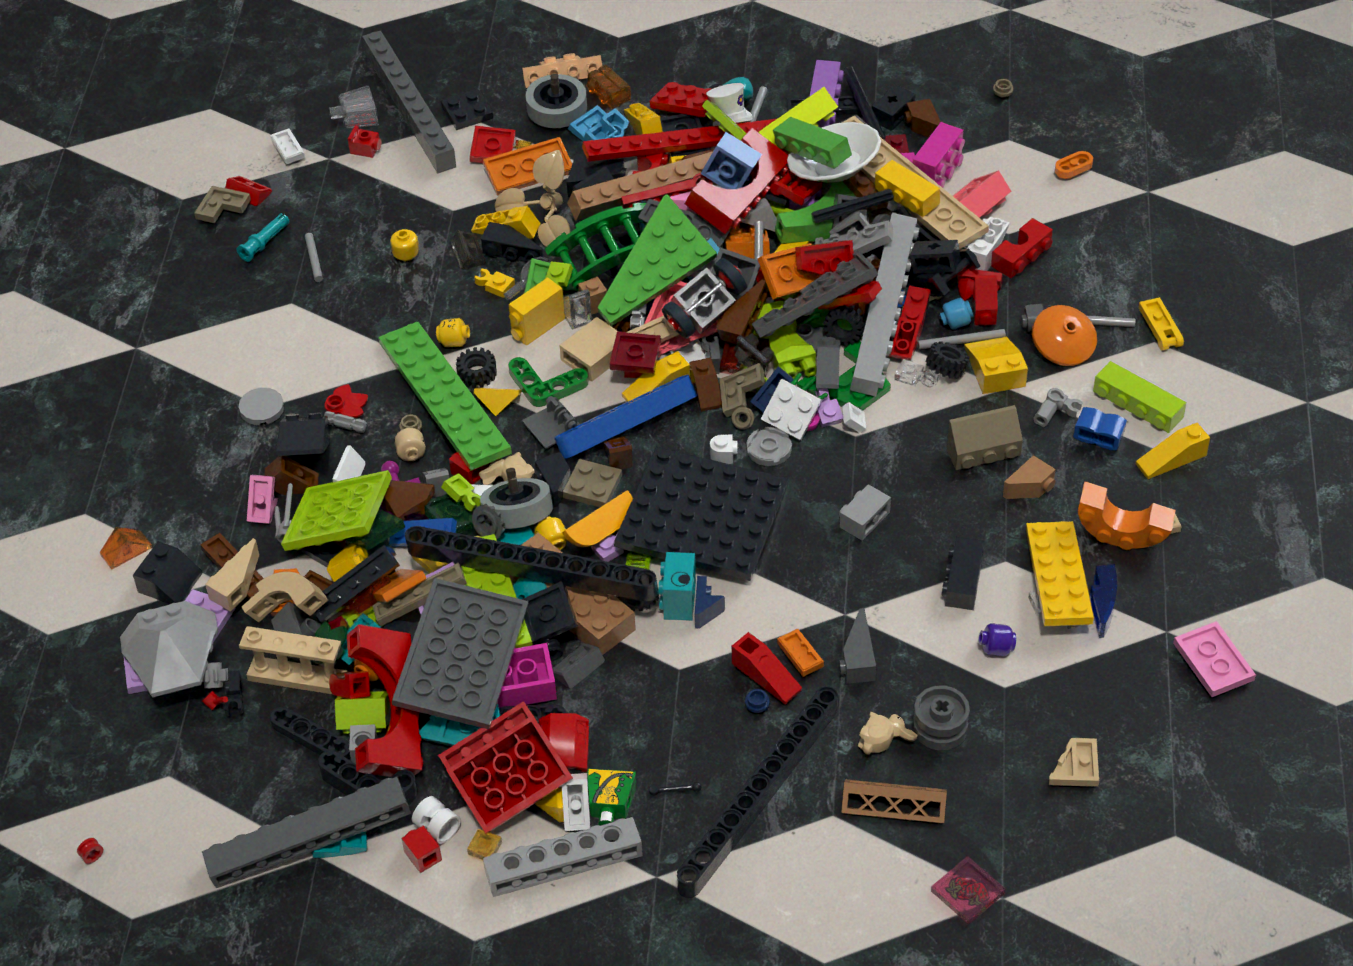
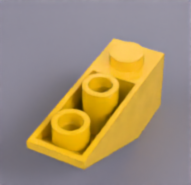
M641 103L631 104L630 108L624 109V113L636 135L663 132L660 116L646 106L641 105Z
M527 205L495 213L482 214L476 218L471 232L483 235L488 223L494 222L509 225L527 238L532 239L541 223Z

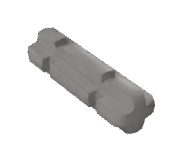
M326 411L324 416H328L329 425H336V427L355 430L360 433L365 432L367 423L364 420L354 419L342 414L336 415L330 411Z

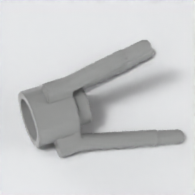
M291 483L288 484L285 515L282 523L280 521L279 507H275V538L280 543L291 523V520H289L293 488Z

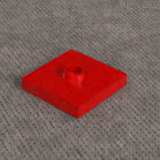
M475 125L470 162L483 163V159L513 151L516 130Z

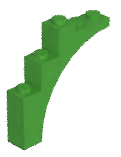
M842 181L833 182L827 194L819 201L799 210L778 213L775 232L781 244L815 241L816 238L820 237L824 240L829 239L833 219L814 223L811 213L833 206L835 194L856 197L854 193Z

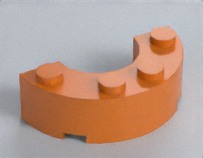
M1084 482L1078 515L1085 529L1096 537L1098 541L1120 546L1124 550H1130L1132 548H1145L1161 543L1172 532L1176 510L1152 503L1149 508L1142 511L1122 510L1109 501L1106 495L1107 488Z

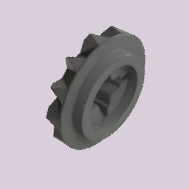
M487 504L478 506L472 514L473 526L481 537L495 534L496 539L501 537V533L505 531L502 526L505 521L500 519L499 515L501 512H495L494 506H488ZM488 519L492 522V525L484 521Z

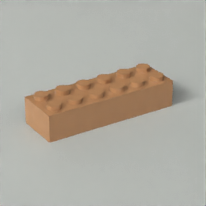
M539 533L522 544V546L562 553ZM509 575L513 584L520 578ZM544 582L547 588L554 585L552 583ZM566 586L579 625L569 631L583 643L599 647L602 655L636 630L635 612L616 596Z

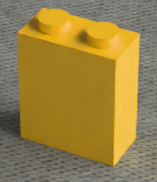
M547 277L509 304L511 334L514 339L521 341L527 346L565 319L562 287Z

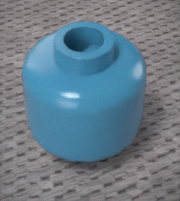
M957 298L943 304V312L940 313L944 326L948 324L952 330L969 325L971 318L974 317L968 300L964 301L962 298Z

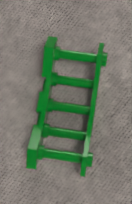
M634 203L633 207L626 209L618 206L590 216L575 224L576 229L567 235L563 232L545 248L548 256L561 257L563 263L571 264L573 267L571 279L564 289L579 291V283L596 278L607 270L625 262L639 239L633 223H644L645 227L647 223L637 218L646 203ZM624 225L633 245L619 249L609 228ZM601 232L611 253L597 260L587 239ZM578 244H580L589 262V265L577 272L568 254Z

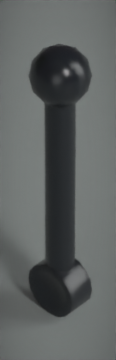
M694 782L693 785L658 787L653 784L649 787V793L655 796L659 792L694 790L699 792L702 789V785L699 782Z

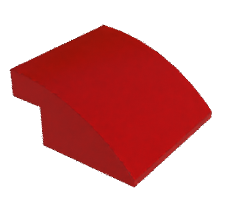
M524 701L491 722L490 729L480 728L438 755L485 834H488L573 779Z

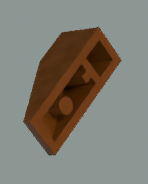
M762 279L725 310L723 317L719 318L716 325L721 340L746 346L738 337L741 336L746 341L750 337L753 330L752 323L757 321L770 292L766 280Z

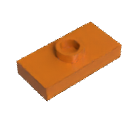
M798 628L777 638V644L803 677L824 667V661Z

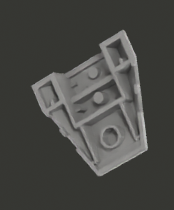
M182 601L155 609H148L136 614L120 636L121 651L123 657L130 663L131 668L137 673L140 681L152 697L201 685L208 665L207 657L209 652H212V642L218 634L215 612L187 601Z

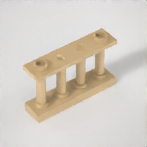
M247 626L239 644L240 649L252 650L254 654L247 672L248 681L332 694L329 687L331 674L347 672V670L334 668V663L341 647V641ZM263 652L276 654L277 659L265 658ZM287 656L300 658L301 663L290 662L287 660ZM310 660L322 661L324 667L311 665Z

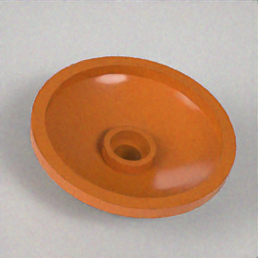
M1055 305L1046 308L1037 316L1032 327L1033 341L1039 352L1049 361L1058 365L1075 366L1085 362L1091 357L1097 345V333L1093 323L1084 313L1070 306Z

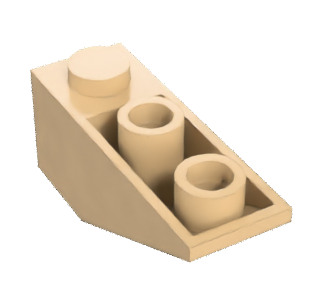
M254 538L247 545H244L205 584L209 599L230 612L247 596L259 557L257 543Z

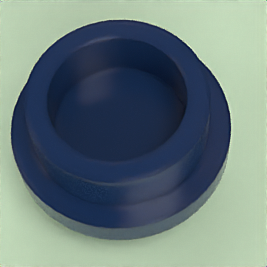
M761 689L751 690L745 698L746 708L754 713L765 711L770 704L769 696Z

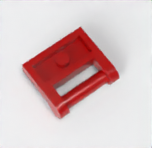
M788 169L787 174L783 178L775 181L770 186V191L774 195L781 194L791 199L794 203L803 205L822 188L823 182L802 179ZM792 180H796L793 184L787 186Z

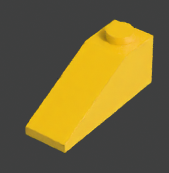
M678 351L657 361L654 374H642L622 392V397L628 402L684 375H689L690 377V364Z
M1198 422L1174 432L1136 461V465L1147 479L1153 478L1207 456L1210 437Z

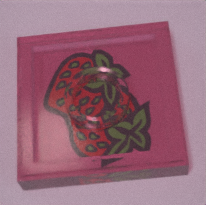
M968 856L931 886V892L967 924H970L1002 897L1006 890Z

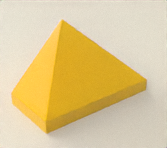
M475 388L474 394L497 416L521 395L522 389Z
M561 786L542 798L541 801L535 803V805L558 822H564Z

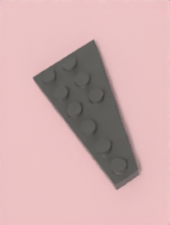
M856 251L852 254L854 257L852 260L840 262L837 264L836 271L824 273L799 291L801 295L796 299L788 298L784 301L783 308L780 310L773 309L752 323L755 332L760 338L770 336L781 326H789L798 317L810 315L815 311V308L832 303L834 298L851 293L855 287L861 284L870 283L874 277L878 276L875 267L859 251Z

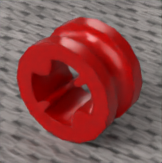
M95 838L84 840L77 848V854L82 857L86 864L98 860L104 851Z

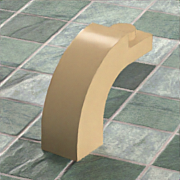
M279 572L258 582L256 586L259 592L251 597L242 608L247 615L260 622L273 609L285 601L293 600L298 608L311 616L328 599L320 588L302 575L294 572Z

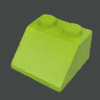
M370 691V696L354 699L338 696L335 699L336 730L350 733V726L375 724L376 731L382 732L383 728H386L389 724L390 700L387 691Z

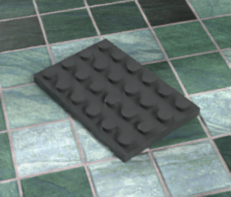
M434 578L392 699V705L490 729L529 601Z

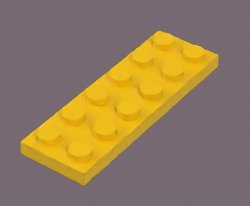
M1073 521L1026 523L1027 540L1044 626L1093 624L1094 616Z

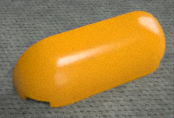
M628 490L563 531V535L568 542L578 547H590L597 544L620 528L633 497Z

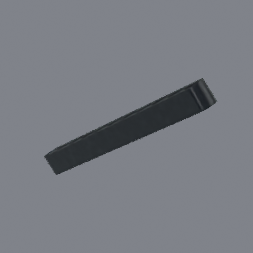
M421 526L410 527L405 532L408 553L416 558L447 564L454 562V564L459 563L463 567L552 584L562 581L567 587L640 601H651L658 594L656 574L649 569Z
M824 686L816 691L677 871V889L682 897L693 898L700 893L835 717L838 711V693L833 687Z

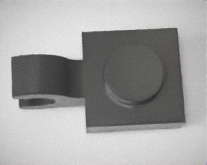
M706 336L702 337L701 346L703 350L707 351L705 352V359L711 357L715 371L719 374L721 360L719 339L717 336H714V342L709 343L706 341Z

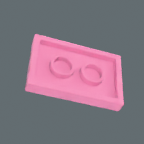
M1217 621L1174 637L1173 644L1211 697L1255 680L1256 674Z

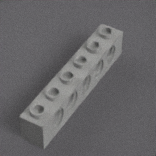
M631 817L618 819L601 826H592L587 830L576 833L570 832L558 838L544 839L536 844L519 846L514 850L503 853H493L483 858L492 896L496 897L641 857L642 842L634 819Z

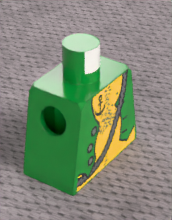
M588 769L590 816L599 818V826L612 823L614 819L627 818L637 788L636 772Z

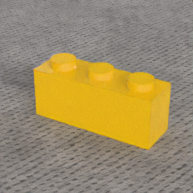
M894 160L889 161L875 172V189L879 192L891 189L895 202L902 204L922 217L940 204L939 187Z

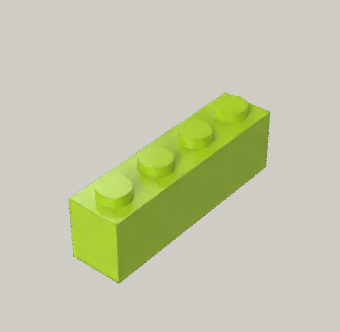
M1112 361L1095 376L1093 392L1167 433H1170L1184 418L1187 402Z

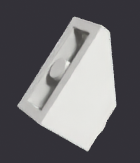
M587 773L571 774L573 779L562 786L565 831L587 830L590 828Z

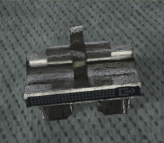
M753 333L746 337L738 336L736 338L737 344L734 348V351L737 352L735 357L738 359L736 367L742 370L745 366L748 368L760 363L765 374L768 370V365L773 360L774 352L769 347H765L761 351L756 349L760 341Z

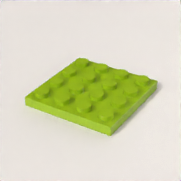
M389 470L306 488L281 542L285 551L299 550L307 546H319L326 542L342 541L346 538L362 537L369 534L392 479Z

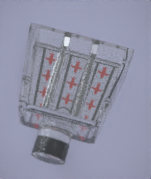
M369 85L340 94L338 96L340 106L329 108L331 120L343 118L347 128H353L355 125L359 127L379 125L377 110Z

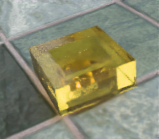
M478 829L467 848L468 855L483 860V858L497 853L502 844V838L492 833L485 834L483 830Z

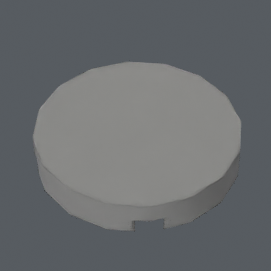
M256 388L244 394L240 399L239 411L242 419L247 423L260 425V423L266 422V424H269L282 415L284 402L281 394L276 390Z
M764 427V430H755L748 437L746 449L752 461L759 465L774 466L785 462L790 457L792 443L786 432L779 428Z

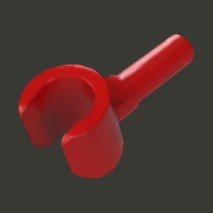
M211 691L202 702L210 710H213L218 704L228 702V697H218Z

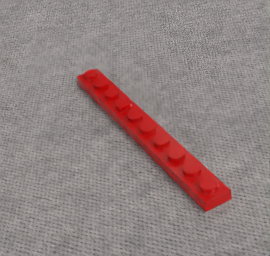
M776 119L736 124L746 133L751 128L759 132ZM719 126L583 141L582 148L587 161L591 162L716 147L725 132Z

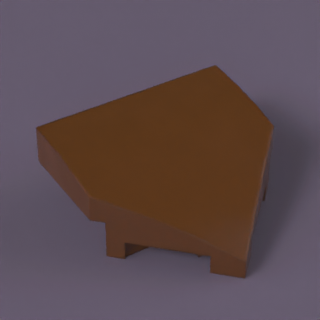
M391 480L383 498L386 510L394 514L397 522L405 520L404 517L412 513L425 514L424 505H427L435 494V487L433 484Z

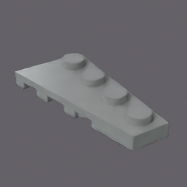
M888 220L865 226L861 231L852 229L848 230V233L840 236L836 233L830 235L829 239L816 238L815 244L853 240L854 253L856 251H859L861 254L868 253L870 250L893 241V225Z

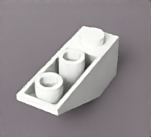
M989 217L986 221V224L989 225V232L974 240L968 246L970 251L976 255L977 261L981 265L977 270L988 271L991 266L992 251L1002 243L1010 223L1000 218Z

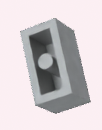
M868 484L862 491L860 490L855 494L853 500L848 505L846 504L841 508L839 513L840 528L863 540L890 513L891 497Z

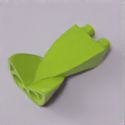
M784 301L764 304L758 319L773 309L780 310L783 308ZM796 319L791 325L781 326L772 335L767 337L763 336L760 338L753 328L750 334L751 337L769 338L770 355L774 370L779 366L793 379L798 372L802 371L808 377L816 375V352L812 345L805 342L795 332L797 328Z

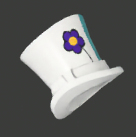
M742 83L719 86L707 92L710 101L717 105L735 123H742L753 119L752 114L744 108V85ZM717 120L713 122V126H719L721 124Z

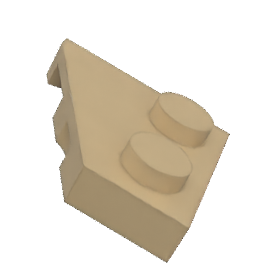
M1071 738L1066 746V751L1058 760L1054 772L1049 776V785L1098 786L1097 739Z

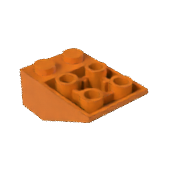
M739 224L735 230L731 228L724 240L725 249L754 259L755 226ZM763 228L764 256L770 254L767 230Z

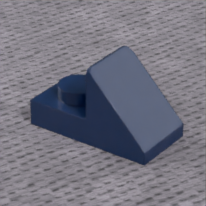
M778 366L750 402L764 413L780 380L784 379L791 383L793 378Z
M697 576L694 613L696 629H700L725 611V597L722 595H711L712 586H707V576Z

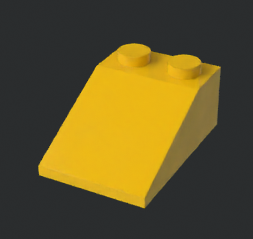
M1008 337L964 344L982 394L1026 387L1027 365L1022 353Z

